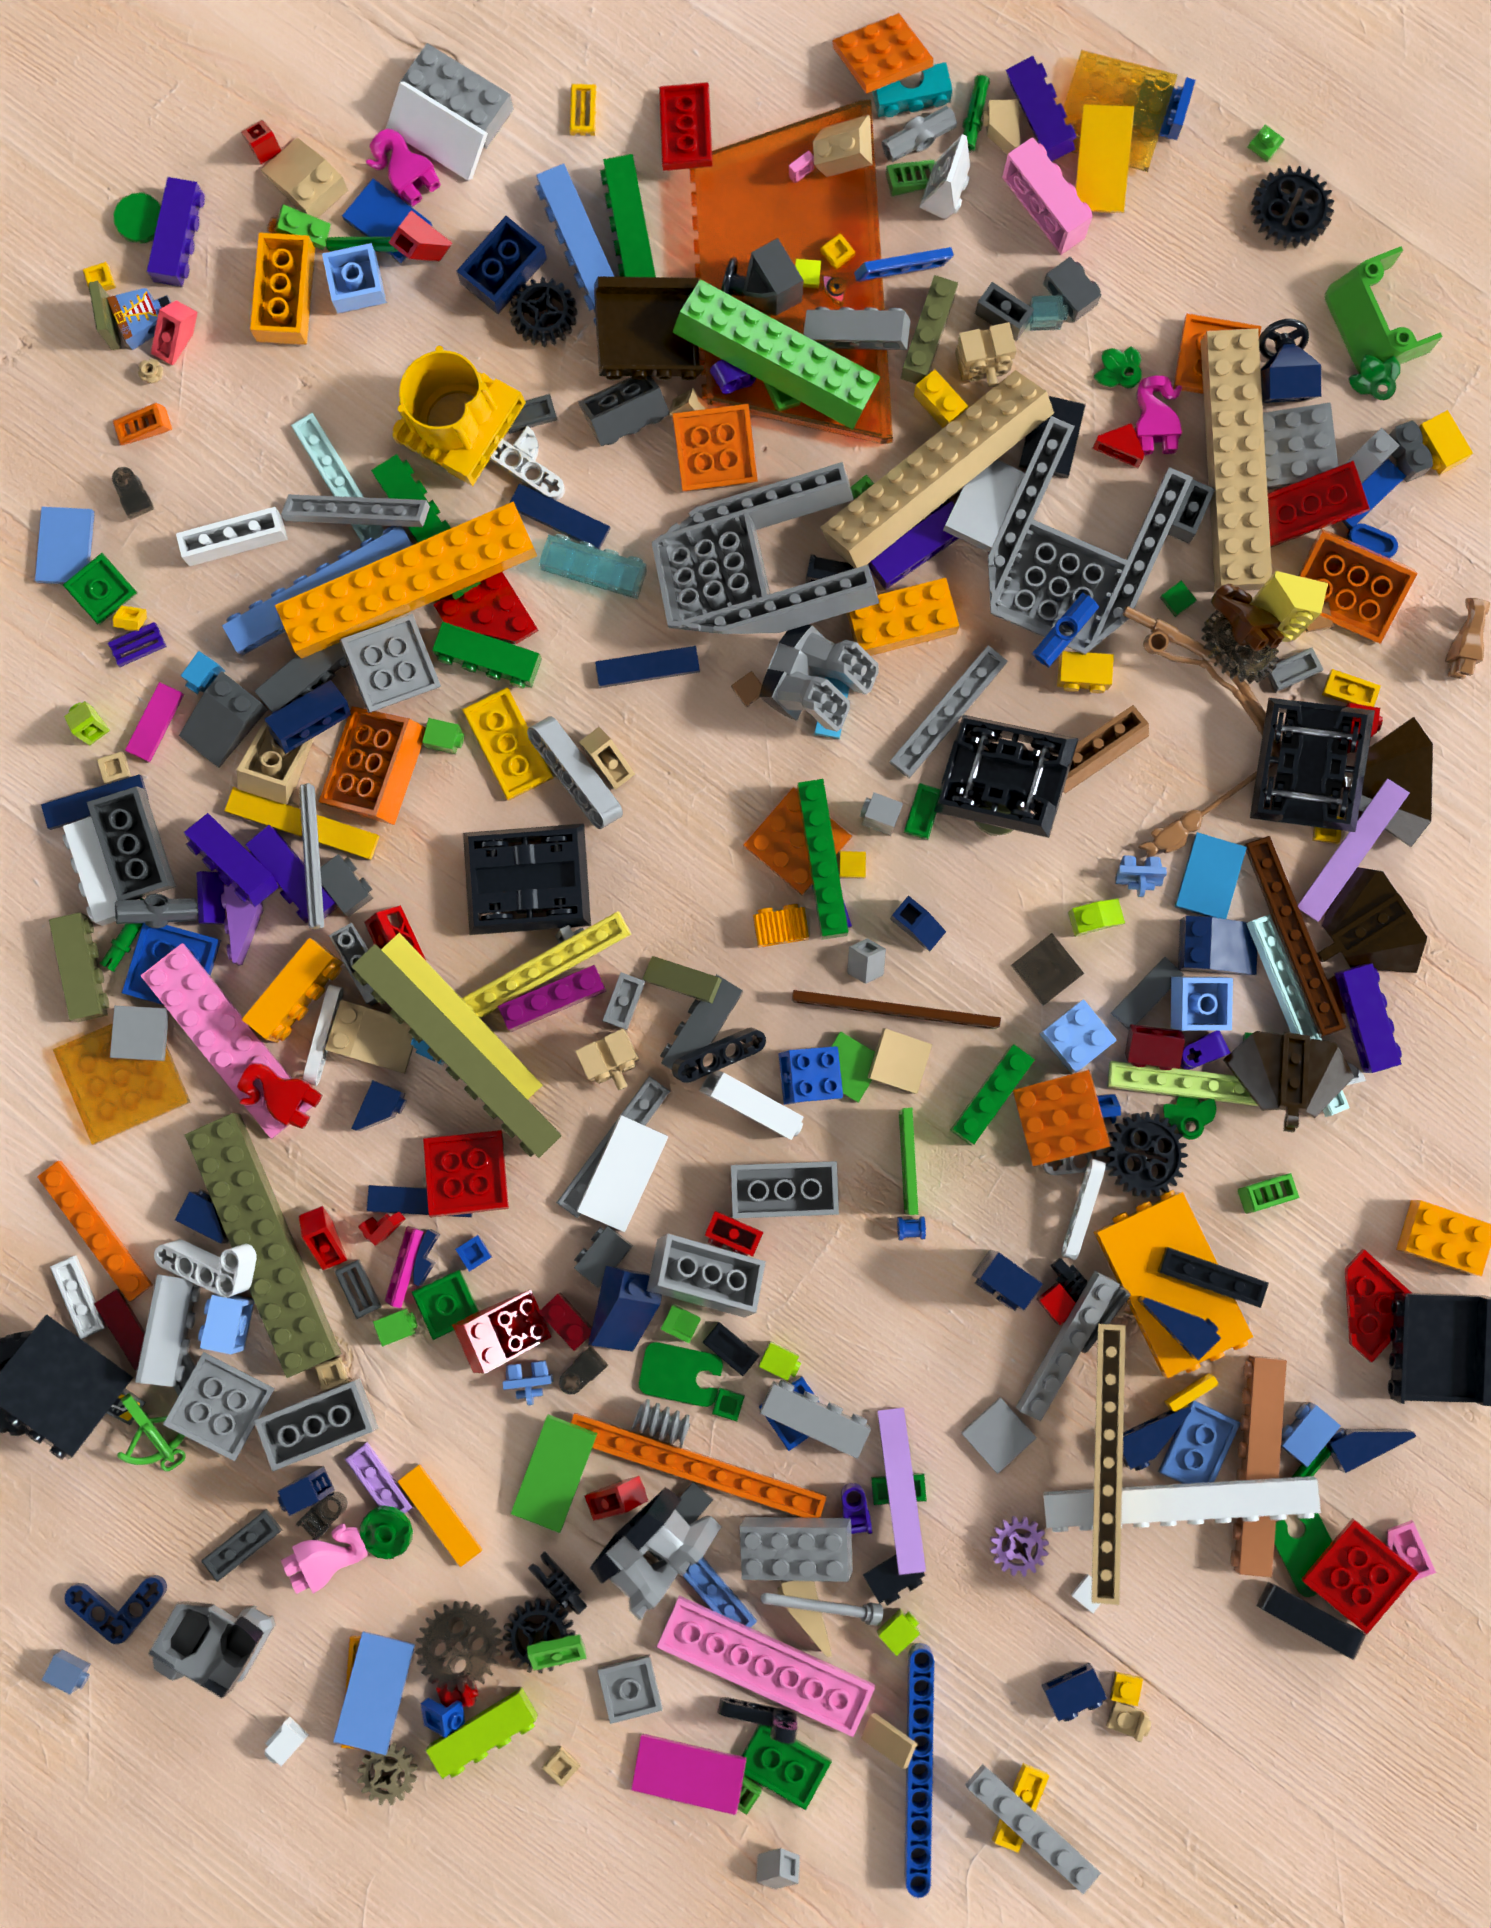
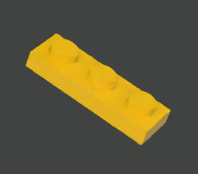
M1022 1763L1012 1791L1036 1811L1050 1775L1045 1771ZM1000 1818L992 1841L995 1844L1019 1853L1024 1840Z

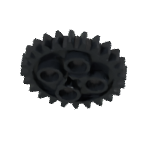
M1288 166L1285 173L1281 168H1278L1275 175L1270 172L1266 180L1262 179L1259 187L1254 192L1256 197L1251 202L1254 206L1251 214L1257 216L1253 223H1261L1258 232L1267 231L1265 239L1268 240L1273 236L1275 238L1274 245H1277L1281 240L1283 241L1284 248L1288 246L1289 242H1292L1294 248H1297L1300 241L1304 246H1307L1310 239L1315 242L1319 234H1324L1327 229L1326 227L1329 226L1332 220L1329 217L1334 213V209L1330 208L1334 200L1327 199L1331 195L1332 190L1324 191L1327 182L1318 183L1320 175L1317 174L1312 178L1310 176L1311 169H1308L1304 174L1302 173L1301 166H1298L1296 172H1293L1291 166ZM1301 188L1302 193L1295 205L1294 211L1287 225L1284 226L1285 216L1298 189ZM1282 189L1289 190L1290 194L1284 193ZM1305 199H1310L1313 204L1307 203ZM1271 210L1278 211L1280 216L1273 214ZM1294 220L1301 221L1303 226L1296 224Z
M1142 1112L1141 1116L1139 1113L1132 1114V1120L1129 1117L1122 1118L1123 1124L1116 1123L1114 1125L1118 1132L1108 1133L1113 1139L1110 1142V1151L1103 1153L1104 1156L1110 1157V1161L1105 1163V1166L1113 1168L1108 1175L1109 1177L1117 1176L1115 1185L1124 1184L1123 1191L1130 1192L1132 1190V1196L1142 1194L1143 1198H1149L1150 1194L1152 1196H1160V1191L1168 1193V1185L1177 1186L1174 1177L1183 1178L1179 1168L1187 1167L1185 1163L1181 1162V1158L1188 1157V1154L1181 1152V1149L1186 1147L1187 1143H1179L1178 1141L1183 1134L1174 1133L1177 1127L1176 1124L1167 1126L1168 1118H1162L1159 1121L1158 1113L1152 1114L1151 1117L1149 1112ZM1136 1132L1140 1135V1143L1138 1145L1133 1140ZM1160 1139L1164 1143V1150L1162 1152L1157 1147ZM1125 1147L1135 1151H1145L1148 1155L1163 1157L1167 1161L1164 1163L1158 1159H1147L1144 1155L1125 1151ZM1130 1157L1134 1161L1132 1170H1129L1127 1167V1161ZM1153 1165H1156L1158 1168L1156 1177H1153L1151 1173Z

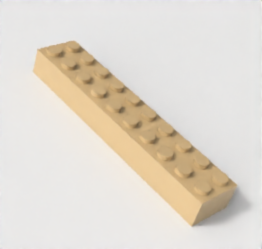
M1258 329L1207 331L1201 339L1208 485L1215 489L1210 500L1214 592L1226 584H1232L1234 587H1239L1243 590H1260L1272 576Z
M1018 371L1012 372L822 525L820 528L830 548L854 568L867 565L1053 415L1054 411L1047 391Z

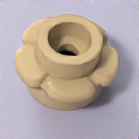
M156 359L143 360L139 364L140 371H138L140 379L148 383L160 381L163 375V368L159 365V361Z

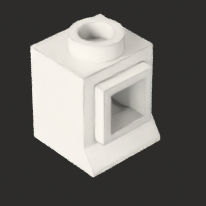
M289 1716L265 1743L268 1747L264 1750V1754L269 1761L282 1766L309 1734Z

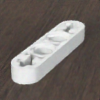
M502 439L497 448L502 452L500 458L497 459L499 454L497 451H494L490 461L533 490L549 498L559 500L563 497L565 487L559 476ZM514 454L519 457V461L515 466H508L505 463L508 455ZM531 468H535L540 472L539 477L535 480L526 478V472ZM545 475L547 476L545 478L547 483L550 485L557 483V492L553 490L549 493L548 486L543 483Z
M329 985L326 990L303 1075L304 1080L315 1086L319 1084L328 1054V1051L325 1050L344 993L342 987Z
M1091 1159L1088 1163L1063 1243L1062 1257L1076 1260L1080 1253L1103 1179L1105 1162Z

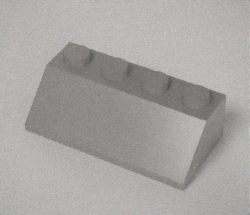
M157 1274L136 1383L174 1387L177 1386L178 1381L182 1382L185 1372V1366L181 1365L182 1356L187 1355L189 1351L190 1339H187L188 1329H192L194 1326L195 1313L192 1312L194 1302H198L201 1287L197 1286V1284L184 1278Z

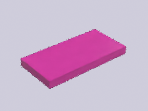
M642 1734L631 1790L736 1815L747 1758Z

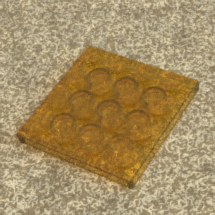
M1081 50L1063 107L1067 116L1064 121L1066 125L1071 123L1077 137L1073 139L1076 150L1072 151V153L1079 154L1083 105L1134 106L1129 167L1148 172L1178 74Z
M112 1023L53 1049L92 1145L101 1143L191 1103L167 1044L165 1061L110 1058Z

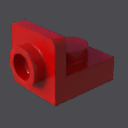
M399 1211L392 1216L386 1214L378 1222L374 1217H371L362 1222L358 1228L363 1232V1236L376 1246L386 1240L406 1218Z
M468 1674L441 1684L436 1688L441 1704L446 1708L457 1700L462 1702L463 1707L468 1706L469 1708L474 1706L477 1700L476 1696H478L477 1686L474 1680H469Z

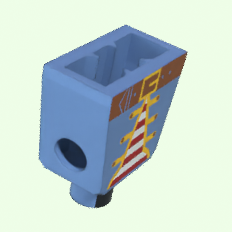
M147 288L107 298L123 337L132 350L154 337L159 309L171 303L168 295L154 300Z

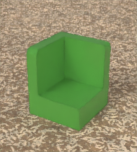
M673 1304L661 1330L690 1343L701 1318Z

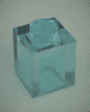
M1063 295L1032 296L1029 306L1034 309L1030 321V331L1060 330L1063 321L1067 320L1068 315L1067 305H1063Z

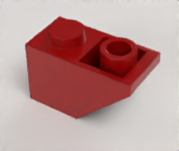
M410 211L388 242L408 259L441 261L452 245L451 241L413 211Z

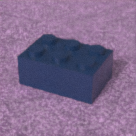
M505 216L456 272L461 285L499 314L515 296L516 290H520L523 283H527L547 260L545 248L541 243L508 216Z
M989 1250L972 1274L977 1279L975 1281L977 1286L992 1295L996 1292L998 1294L996 1299L1014 1311L1017 1308L1025 1310L1043 1285L1003 1254L994 1250Z

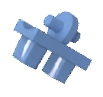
M1124 855L1121 859L1115 881L1116 884L1128 885V889L1137 890L1138 897H1144L1145 890H1154L1155 886L1163 885L1164 877L1167 875V868L1162 867L1160 857H1148L1145 860V866H1136V857Z
M546 1360L531 1362L532 1376L523 1377L521 1363L507 1365L503 1390L525 1387V1390L516 1391V1399L526 1398L527 1405H533L534 1397L543 1396V1389H533L532 1386L546 1385L553 1382V1374H549Z

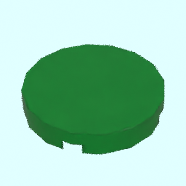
M132 193L122 198L116 205L113 214L114 224L120 235L127 241L132 243L140 242L141 244L148 243L154 240L161 206L151 195Z
M391 1506L375 1507L364 1517L360 1524L359 1535L370 1554L377 1558L389 1560L402 1555L407 1550L412 1541L413 1528L410 1520L402 1511Z

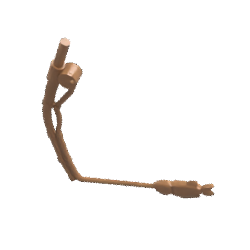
M1125 607L1122 613L1123 616L1151 629L1152 634L1147 635L1143 641L1144 649L1148 653L1158 654L1174 662L1199 665L1204 669L1206 668L1214 680L1233 693L1263 736L1266 712L1251 691L1250 686L1229 662L1215 653V650L1207 648L1195 639L1179 632L1178 628L1158 618L1155 620L1131 607ZM1170 641L1195 653L1202 660L1175 656L1164 650L1168 647ZM1209 662L1216 664L1223 670L1239 689L1225 682ZM1275 731L1271 756L1279 757L1282 742L1280 740V743H1275L1277 732ZM1270 762L1269 769L1273 767L1276 763ZM1257 771L1203 811L1191 810L1185 813L1180 820L1172 822L1165 828L1154 829L1151 832V835L1154 837L1153 842H1144L1138 848L1146 850L1148 858L1154 857L1160 849H1165L1164 853L1166 854L1185 846L1189 833L1200 829L1202 817L1255 780Z

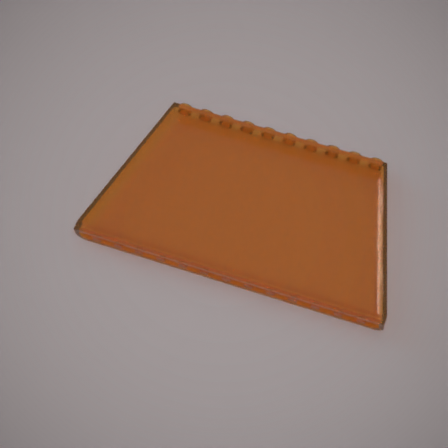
M860 100L712 151L713 167L690 169V183H695L696 191H691L692 207H697V215H692L693 231H698V239H693L694 255H699L700 263H695L696 278L721 290L724 274L732 257H736L738 260L737 274L746 276L751 252L778 238L794 265H796V259L821 261L819 288L803 287L802 302L777 316L753 306L744 297L733 294L732 297L801 334H804L806 310H815L816 307H826L830 310H839L841 307L864 310V308L872 307L885 311L883 277L859 282L856 281L854 274L864 262L881 259L871 100ZM866 115L870 116L872 165L826 177L814 166V170L797 183L790 179L789 165L807 151H810L814 156L813 141L823 127ZM841 233L856 253L852 259L835 270L820 252V248ZM824 276L835 278L830 281L829 289L834 294H840L844 291L842 301L833 298L828 293L824 285ZM839 284V289H835V291L831 289V286ZM699 347L700 351H705V360H700V366H704L701 376L706 375V384L701 385L702 400H707L708 405L725 407L749 404L751 415L879 444H892L893 431L887 350L830 349L880 376L866 407L852 430L802 402L800 406L781 412L776 411L764 382L758 378L750 387L738 389L729 394H723L710 373L711 367L722 359Z

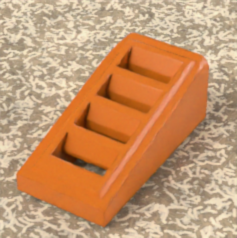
M158 403L151 404L113 421L119 443L122 446L172 430L166 408ZM146 418H148V422H149V425H150L149 427H147V424H146V421H145ZM136 421L138 422V425H139V428H140L139 431H137V428H136V424H135ZM126 424L129 425V429H130V432H131L130 435L127 434V431H126V428H125V425H126Z

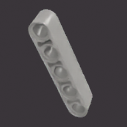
M549 716L528 728L527 735L533 746L597 829H602L622 817L623 810L619 802L555 718Z

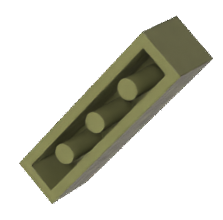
M934 275L903 365L901 379L917 384L929 374L956 296L958 282Z
M80 912L49 919L69 1020L82 1022L107 1016L109 999L102 989L101 983H104V975L101 968H98L96 958H99V951L97 945L93 943L91 933L94 932L92 921L87 915Z

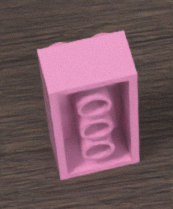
M1032 137L1008 153L1002 178L1060 255L1084 240L1093 217L1092 211L1087 203H1082L1079 199L1075 187L1071 183H1067L1063 178L1059 166L1056 163H1052L1048 158L1044 146L1041 143H1037Z

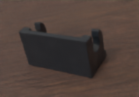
M811 554L806 583L855 568L846 562L819 558Z

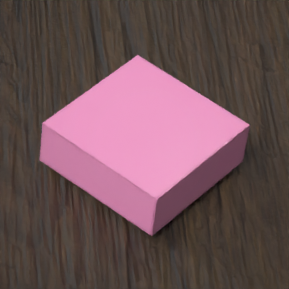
M807 151L789 165V177L794 183H797L814 170V156L810 151Z

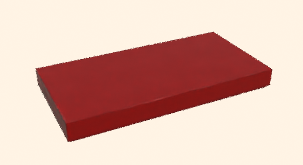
M709 82L659 86L663 171L713 167Z
M1354 461L1267 494L1270 548L1370 511Z

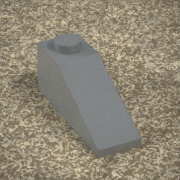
M1381 428L1346 463L1355 462L1361 483H1363L1392 456L1400 445Z

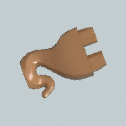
M1478 598L1465 599V605L1468 609L1467 620L1453 640L1445 662L1451 663L1448 672L1449 677L1465 679L1466 676L1473 675L1475 665L1483 661V633L1485 615L1488 614L1490 608L1489 601Z

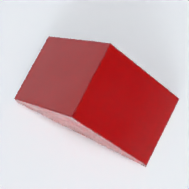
M263 120L241 131L260 164L274 158L282 151L274 133Z
M1132 423L1098 435L1092 448L1136 468L1140 467L1145 457Z

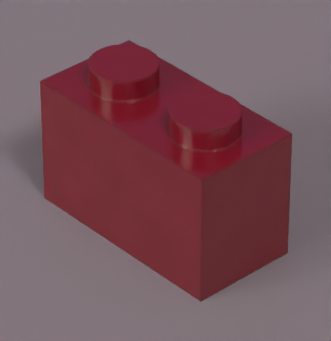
M1130 1024L1125 1049L1127 1062L1136 1067L1152 1065L1162 1070L1180 1069L1185 1037L1182 1030Z
M561 1292L539 1311V1314L573 1351L590 1337L592 1326Z

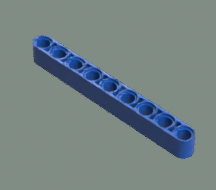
M923 1643L913 1645L908 1653L907 1736L912 1740L917 1736L927 1738L925 1745L916 1746L910 1763L906 1768L904 1877L907 1891L916 1898L926 1896L931 1887L934 1656L931 1649ZM920 1652L928 1655V1660L923 1664H918L914 1661L916 1654ZM919 1680H924L928 1683V1686L924 1691H916L914 1684ZM916 1709H926L927 1715L923 1719L915 1718L913 1713ZM917 1764H924L926 1770L922 1774H915L912 1771L913 1767ZM916 1792L926 1794L925 1799L921 1802H915L912 1800V1796ZM923 1820L925 1826L921 1830H915L911 1827L914 1821ZM916 1848L925 1850L924 1855L920 1858L913 1857L911 1853ZM916 1876L924 1878V1882L919 1886L911 1884V1880Z

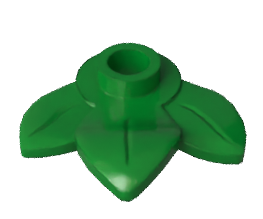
M1132 346L1123 353L1114 348L1106 349L1102 352V362L1105 368L1094 375V379L1106 387H1114L1120 384L1124 388H1133L1142 378V371L1139 367L1141 355ZM1126 373H1133L1130 376L1125 375Z
M1366 354L1361 362V374L1350 376V385L1360 394H1372L1378 400H1387L1396 391L1395 380L1400 374V364L1395 356L1388 358L1383 363L1376 357ZM1385 385L1388 390L1382 392L1378 387Z
M1178 1097L1176 1105H1164V1117L1169 1119V1124L1177 1125L1178 1132L1183 1134V1138L1194 1140L1202 1135L1204 1126L1214 1120L1216 1102L1215 1099H1208L1200 1103L1199 1099ZM1187 1123H1193L1196 1129L1188 1131L1185 1126Z

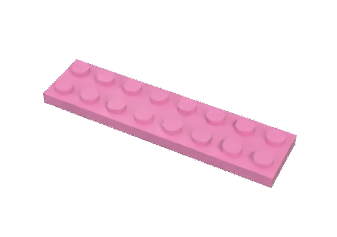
M180 944L141 975L143 980L239 1100L249 1098V1095L241 1092L237 1085L250 1063L265 1064L280 1077L292 1079L254 1030L242 1020V1015L185 944ZM256 1079L254 1085L261 1092L260 1100L253 1105L244 1106L270 1139H273L288 1126L272 1117L265 1102L261 1080ZM303 1102L299 1110L306 1113L313 1106Z
M680 1595L657 1644V1648L852 1737L855 1735L875 1689V1684Z

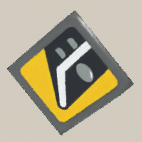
M125 1388L107 1414L131 1425L135 1419L121 1401V1398L130 1392ZM130 1392L140 1407L143 1408L146 1402Z

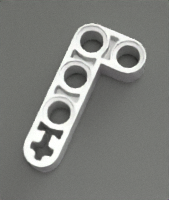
M179 1239L158 1246L154 1252L155 1261L161 1268L222 1297L227 1298L247 1291L251 1286L256 1264V1252L249 1244H242L224 1250L221 1256L218 1257Z

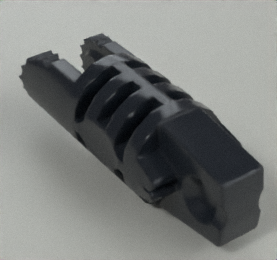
M1059 1258L1050 1265L1059 1276L1055 1280L1062 1285L1076 1303L1088 1281L1074 1265L1069 1267L1062 1258Z
M544 1551L540 1557L552 1573L546 1577L541 1569L533 1563L528 1569L564 1609L569 1606L576 1614H580L587 1607L579 1597L581 1590Z

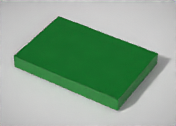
M758 1724L741 1756L747 1758L744 1771L745 1776L804 1810L810 1804L832 1763V1759L795 1739L793 1744L773 1740L770 1735V1726Z

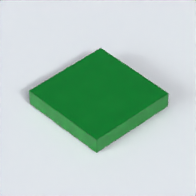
M103 553L99 554L63 584L66 590L97 625H100L117 611L121 605H124L138 593Z
M457 1270L411 1292L432 1340L454 1331L453 1324L479 1311L461 1270Z

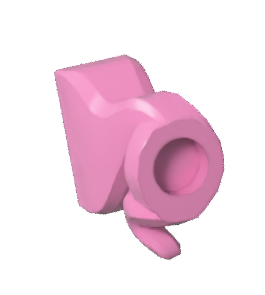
M340 1524L332 1531V1537L336 1541L350 1544L346 1547L320 1540H307L292 1546L294 1554L282 1559L281 1562L287 1576L295 1574L289 1578L296 1594L309 1587L312 1593L317 1592L329 1582L336 1571L355 1564L367 1556L368 1552L356 1527L346 1528L345 1524Z

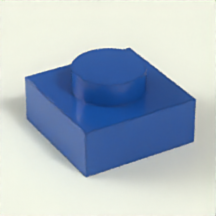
M479 1235L455 1249L469 1272L492 1258Z

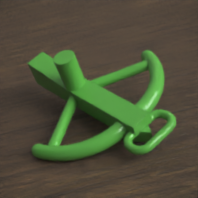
M130 1392L122 1397L123 1405L138 1423L139 1428L126 1454L119 1452L117 1457L133 1465H147L161 1460L160 1466L164 1471H171L185 1460L186 1454L183 1450L176 1448L185 1436L178 1433L176 1438L168 1444L153 1424L165 1422L168 1416L149 1419L148 1414L143 1411ZM144 1431L158 1452L143 1458L131 1457ZM180 1453L182 1458L174 1463V1455ZM167 1460L174 1463L168 1468L164 1465Z

